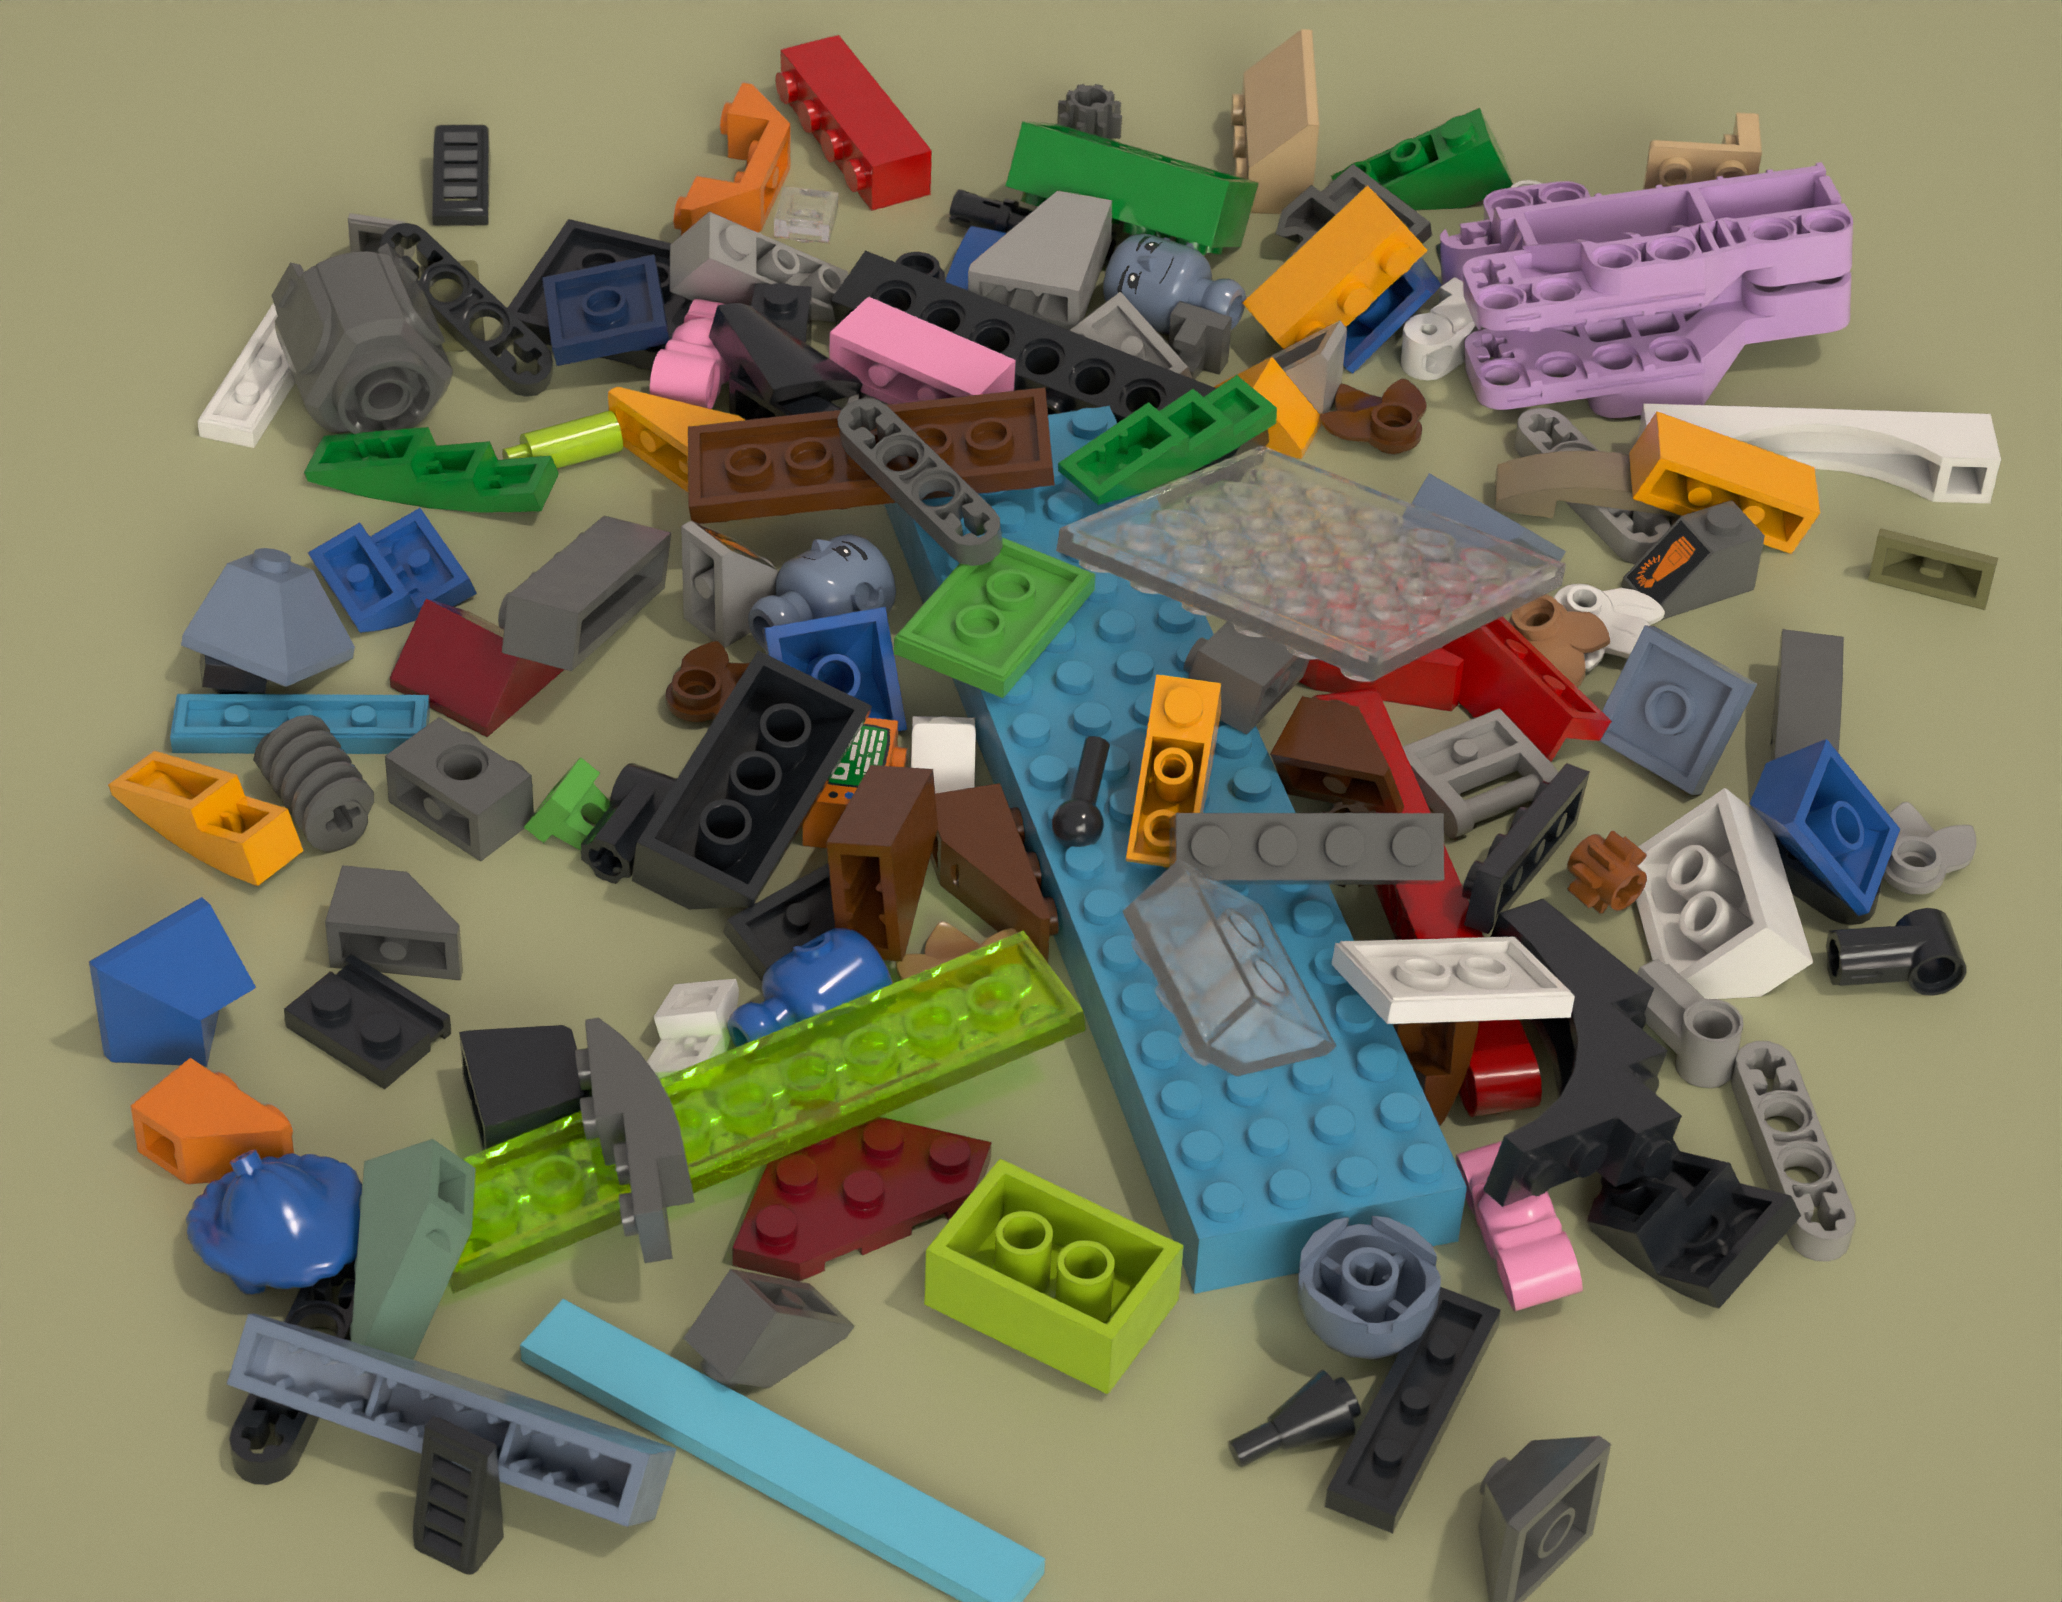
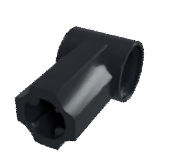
M629 763L621 770L612 789L610 807L581 843V860L592 868L596 877L616 884L619 879L632 876L637 841L677 778L635 763Z
M1923 908L1914 910L1904 915L1895 926L1829 930L1826 942L1827 970L1832 985L1845 986L1908 981L1915 992L1933 996L1956 988L1967 974L1966 963L1950 919L1945 912L1938 909Z

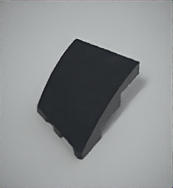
M1674 1139L1671 1141L1673 1153L1669 1161L1656 1174L1652 1176L1644 1175L1616 1187L1602 1176L1600 1180L1602 1190L1594 1199L1587 1219L1591 1231L1623 1258L1656 1281L1686 1297L1717 1309L1727 1301L1801 1217L1791 1195L1742 1184L1739 1182L1729 1162L1682 1152L1677 1147Z

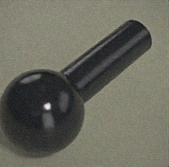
M1091 736L1085 739L1071 798L1063 802L1056 809L1052 817L1053 835L1062 846L1068 849L1071 846L1084 847L1091 844L1094 845L1100 839L1103 832V816L1096 806L1110 744L1101 737Z

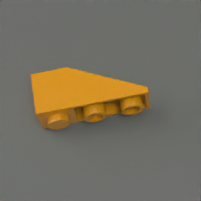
M1156 674L1126 854L1127 862L1170 868L1169 818L1175 813H1203L1221 715V683Z

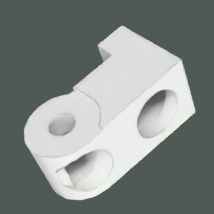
M1454 277L1440 287L1439 304L1432 308L1429 313L1415 315L1404 324L1401 367L1409 376L1419 380H1436L1447 375L1465 362V339L1473 332L1479 331V329L1475 326L1463 297V281Z

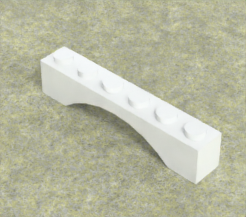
M1643 403L1637 438L1638 440L1656 411L1813 466L1815 469L1844 471L1876 478L1905 488L1932 502L1990 504L2001 461L1991 414Z

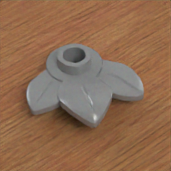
M1909 802L1901 803L1889 813L1890 817L1900 828V832L1883 878L1897 890L1907 894H1927L1933 892L1943 884L1946 873L1965 868L1973 860L1976 849V834L1973 826L1954 825L1935 832Z

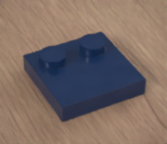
M655 255L542 277L551 345L557 366L633 350L642 351L653 346L666 344L670 340Z

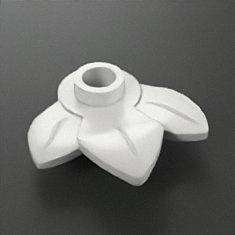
M1571 584L1561 588L1554 596L1566 608L1567 612H1590L1600 618L1607 627L1611 643L1600 650L1584 654L1586 672L1591 671L1600 663L1604 653L1628 659L1644 626L1657 623L1664 618L1665 614L1664 609L1653 598L1636 590L1626 588L1601 591L1587 584Z

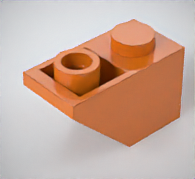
M192 1058L185 1061L131 1105L138 1152L186 1184L210 1183L221 1179L224 1174L234 1171L230 1162L250 1150L255 1149L261 1160L268 1156L280 1158L286 1154L294 1153L291 1123L278 1108L270 1104H261L239 1090L235 1082L221 1072L213 1073Z

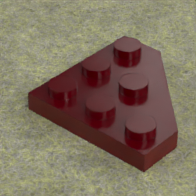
M794 1097L733 1245V1266L800 1282L824 1272L825 1262L858 1249L861 1255L870 1253L912 1235V1226L943 1213L949 1220L985 1177L991 1161L992 1142Z

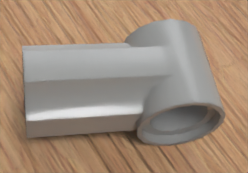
M1656 959L1641 966L1637 975L1654 987L1644 1013L1646 1016L1645 1023L1676 1052L1675 1067L1678 1074L1688 1083L1701 1088H1715L1726 1084L1732 1078L1744 1026L1743 1017L1740 1012L1728 1002L1718 999H1705L1670 964H1663L1659 959Z

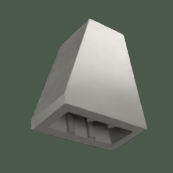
M1056 191L971 263L968 270V291L1070 330L1084 319L1111 244L1112 200Z

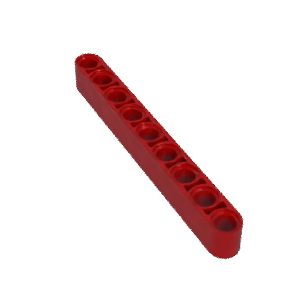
M1376 688L1321 694L1312 697L1325 701L1340 700L1359 707L1390 767L1404 804L1402 813H1431L1383 700ZM1445 845L1443 881L1433 885H1374L1396 940L1484 937L1481 931L1464 925L1469 901L1462 897L1463 887ZM1519 1019L1479 1021L1473 1054L1465 1079L1459 1090L1460 1098L1469 1116H1485L1535 1108L1540 1105L1542 1084L1539 1066Z

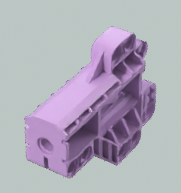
M1822 162L1816 163L1815 166L1775 172L1772 169H1768L1766 173L1725 179L1723 176H1718L1716 180L1662 187L1660 184L1656 185L1653 189L1601 195V193H1596L1594 197L1590 196L1588 190L1583 185L1570 181H1557L1494 191L1484 199V221L1460 224V234L1450 237L1446 229L1440 234L1442 286L1454 277L1463 281V297L1475 326L1479 329V331L1473 332L1465 339V370L1477 400L1488 408L1507 410L1587 398L1589 406L1594 413L1608 418L1641 415L1643 403L1704 405L1745 344L1830 333L1841 330L1848 325L1851 307L1850 269L1852 268L1853 217L1845 203L1841 204V196L1830 176H1826V169ZM1496 384H1509V385L1499 386V385H1496Z

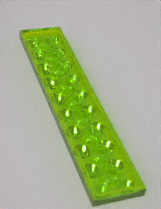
M1021 931L659 1080L671 1101L680 1126L693 1194L1084 1032L1086 1031L1083 1009L1026 933ZM581 1111L463 1159L475 1168L472 1231L448 1282V1286L453 1294L622 1224L619 1194L630 1193L631 1184L620 1186L616 1164L605 1166L600 1139H586Z

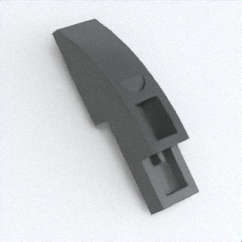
M599 1017L586 1019L585 1027L588 1048L575 1050L581 1090L592 1089L593 1095L592 1097L580 1098L586 1139L599 1138L605 1166L616 1164L620 1186L631 1184L630 1193L619 1194V1205L625 1237L639 1236L644 1263L673 1259L667 1207L695 1202L680 1126L673 1106L658 1076L643 1056L619 1032Z

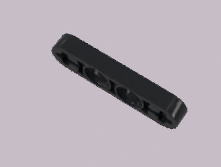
M401 223L390 227L382 236L380 247L388 243L396 251V246L398 245L405 249L416 246L417 260L426 269L421 278H419V265L406 255L401 258L417 275L418 285L423 290L436 321L514 394L528 397L545 391L551 383L553 375V359L548 347L423 228L411 223ZM451 279L460 284L463 292L458 299L452 302H442L432 296L430 288L438 280ZM481 317H491L500 322L503 331L497 338L485 341L476 338L470 331V326ZM513 339H516L514 340V354L522 362L528 364L534 359L537 361L536 375L527 370L520 375L516 373V359L507 350Z
M355 1260L344 1265L335 1276L320 1279L313 1286L300 1288L284 1322L307 1329L326 1327L333 1330L337 1334L336 1337L351 1341L350 1325L353 1319L354 1280L356 1278ZM345 1279H354L347 1280L343 1284L338 1294L339 1306L333 1304L332 1286H340ZM249 1393L231 1429L229 1438L235 1472L243 1480L257 1485H269L282 1481L291 1475L297 1467L320 1417ZM269 1423L275 1425L277 1446L268 1445L262 1454L253 1453L252 1449L261 1450L265 1446L271 1434Z

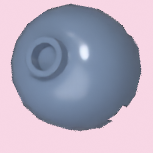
M1372 1216L1371 1225L1356 1224L1348 1226L1349 1217L1333 1220L1314 1232L1301 1251L1297 1293L1299 1306L1306 1323L1312 1332L1329 1348L1349 1357L1377 1359L1395 1355L1422 1336L1436 1311L1441 1276L1436 1268L1437 1255L1432 1245L1415 1229L1388 1217Z

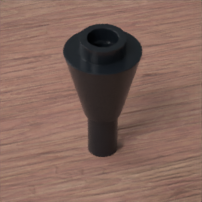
M1320 1370L1267 1417V1422L1228 1441V1447L1235 1462L1242 1468L1279 1448L1287 1450L1355 1435L1356 1428L1353 1419L1361 1415V1409L1352 1388L1342 1376L1333 1380L1325 1370Z

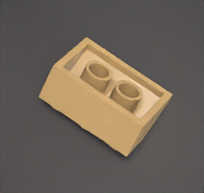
M1301 29L1246 70L1243 75L1242 94H1232L1231 126H1234L1233 158H1236L1234 176L1259 183L1251 213L1281 214L1285 207L1308 187L1314 185L1319 115L1312 30Z

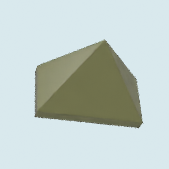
M1880 528L1868 581L1985 610L1998 558Z

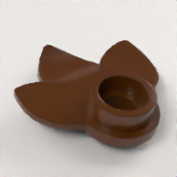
M1402 378L1390 385L1383 393L1382 398L1347 384H1340L1335 399L1336 411L1320 415L1319 421L1329 433L1348 441L1368 442L1384 453L1399 454L1413 449L1421 441L1422 425L1419 420L1425 414L1427 404L1420 390L1406 378Z
M718 641L709 642L691 650L682 659L681 670L675 673L672 682L666 689V705L669 711L676 717L690 722H704L715 719L750 663L729 662L726 650Z

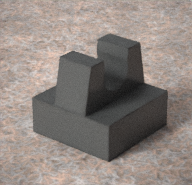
M1179 301L1170 314L1168 345L1188 366L1192 379L1195 380L1203 370L1220 375L1229 361L1232 317Z

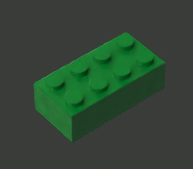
M1022 121L1005 186L1023 191L1020 201L1037 207L1056 191L1112 200V224L1119 225L1120 221H1124L1123 232L1131 235L1148 234L1163 239H1170L1171 236L1176 237V243L1182 245L1192 243L1194 249L1198 250L1202 255H1206L1207 252L1221 255L1223 247H1241L1259 183L1063 125Z

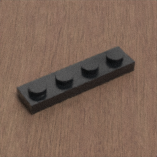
M1566 763L1550 783L1542 781L1535 792L1531 806L1528 809L1525 807L1518 809L1509 832L1506 835L1501 833L1496 835L1484 862L1476 860L1472 864L1462 889V897L1470 900L1464 923L1465 926L1489 934L1494 928L1499 913L1508 910L1572 832L1578 822L1590 771Z
M1440 1287L1438 1305L1432 1320L1419 1339L1400 1350L1330 1482L1326 1493V1508L1393 1534L1498 1329L1501 1309Z

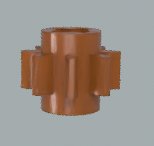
M1611 831L1606 839L1599 834L1590 835L1576 846L1568 859L1567 869L1577 879L1569 885L1567 890L1587 908L1593 907L1600 914L1604 913L1608 906L1615 911L1623 910L1630 906L1645 888L1647 875L1638 865L1644 861L1647 855L1626 836L1622 838L1615 831Z

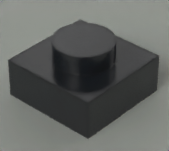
M204 654L200 655L202 687L212 688L218 694H249V692L265 694L267 679Z

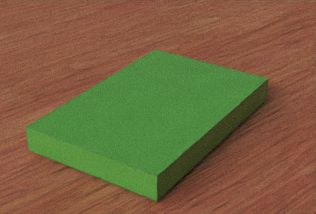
M1002 537L1003 547L999 555L992 561L974 566L959 563L894 637V654L1004 698L1094 592L1096 574Z

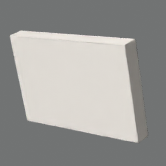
M1515 937L1340 941V943H1335L1332 966L1387 1024L1571 1017L1575 996Z

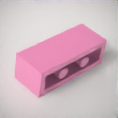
M867 297L830 332L829 359L858 377L862 382L860 392L887 404L1014 391L1016 360L871 297Z

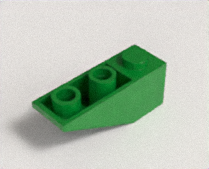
M1480 107L1464 115L1455 116L1444 124L1414 138L1402 140L1394 147L1364 161L1352 163L1413 210L1466 208L1485 199L1488 194L1494 191L1507 189L1513 185L1504 154ZM1350 164L1344 170L1331 175L1332 181H1334L1338 176H1340L1352 164Z

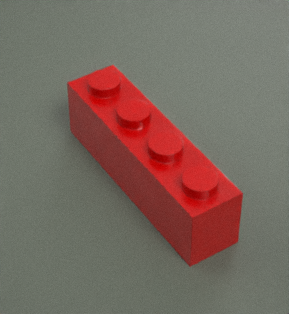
M839 34L780 49L781 72H778L775 77L779 98L784 104L791 106L798 115L804 131L812 133L821 145L826 159L830 163L834 162L845 176L849 189L852 192H857L871 211L931 195V148Z

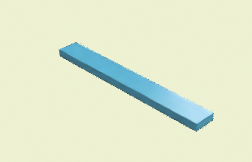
M562 1299L520 1344L522 1362L961 1602H1023L1044 1575V1557L565 1299Z

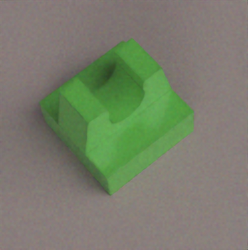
M580 757L553 786L524 828L543 843L551 835H554L581 850V843L594 828L583 819L582 815L594 824H597L610 807L609 799L594 784L600 772Z

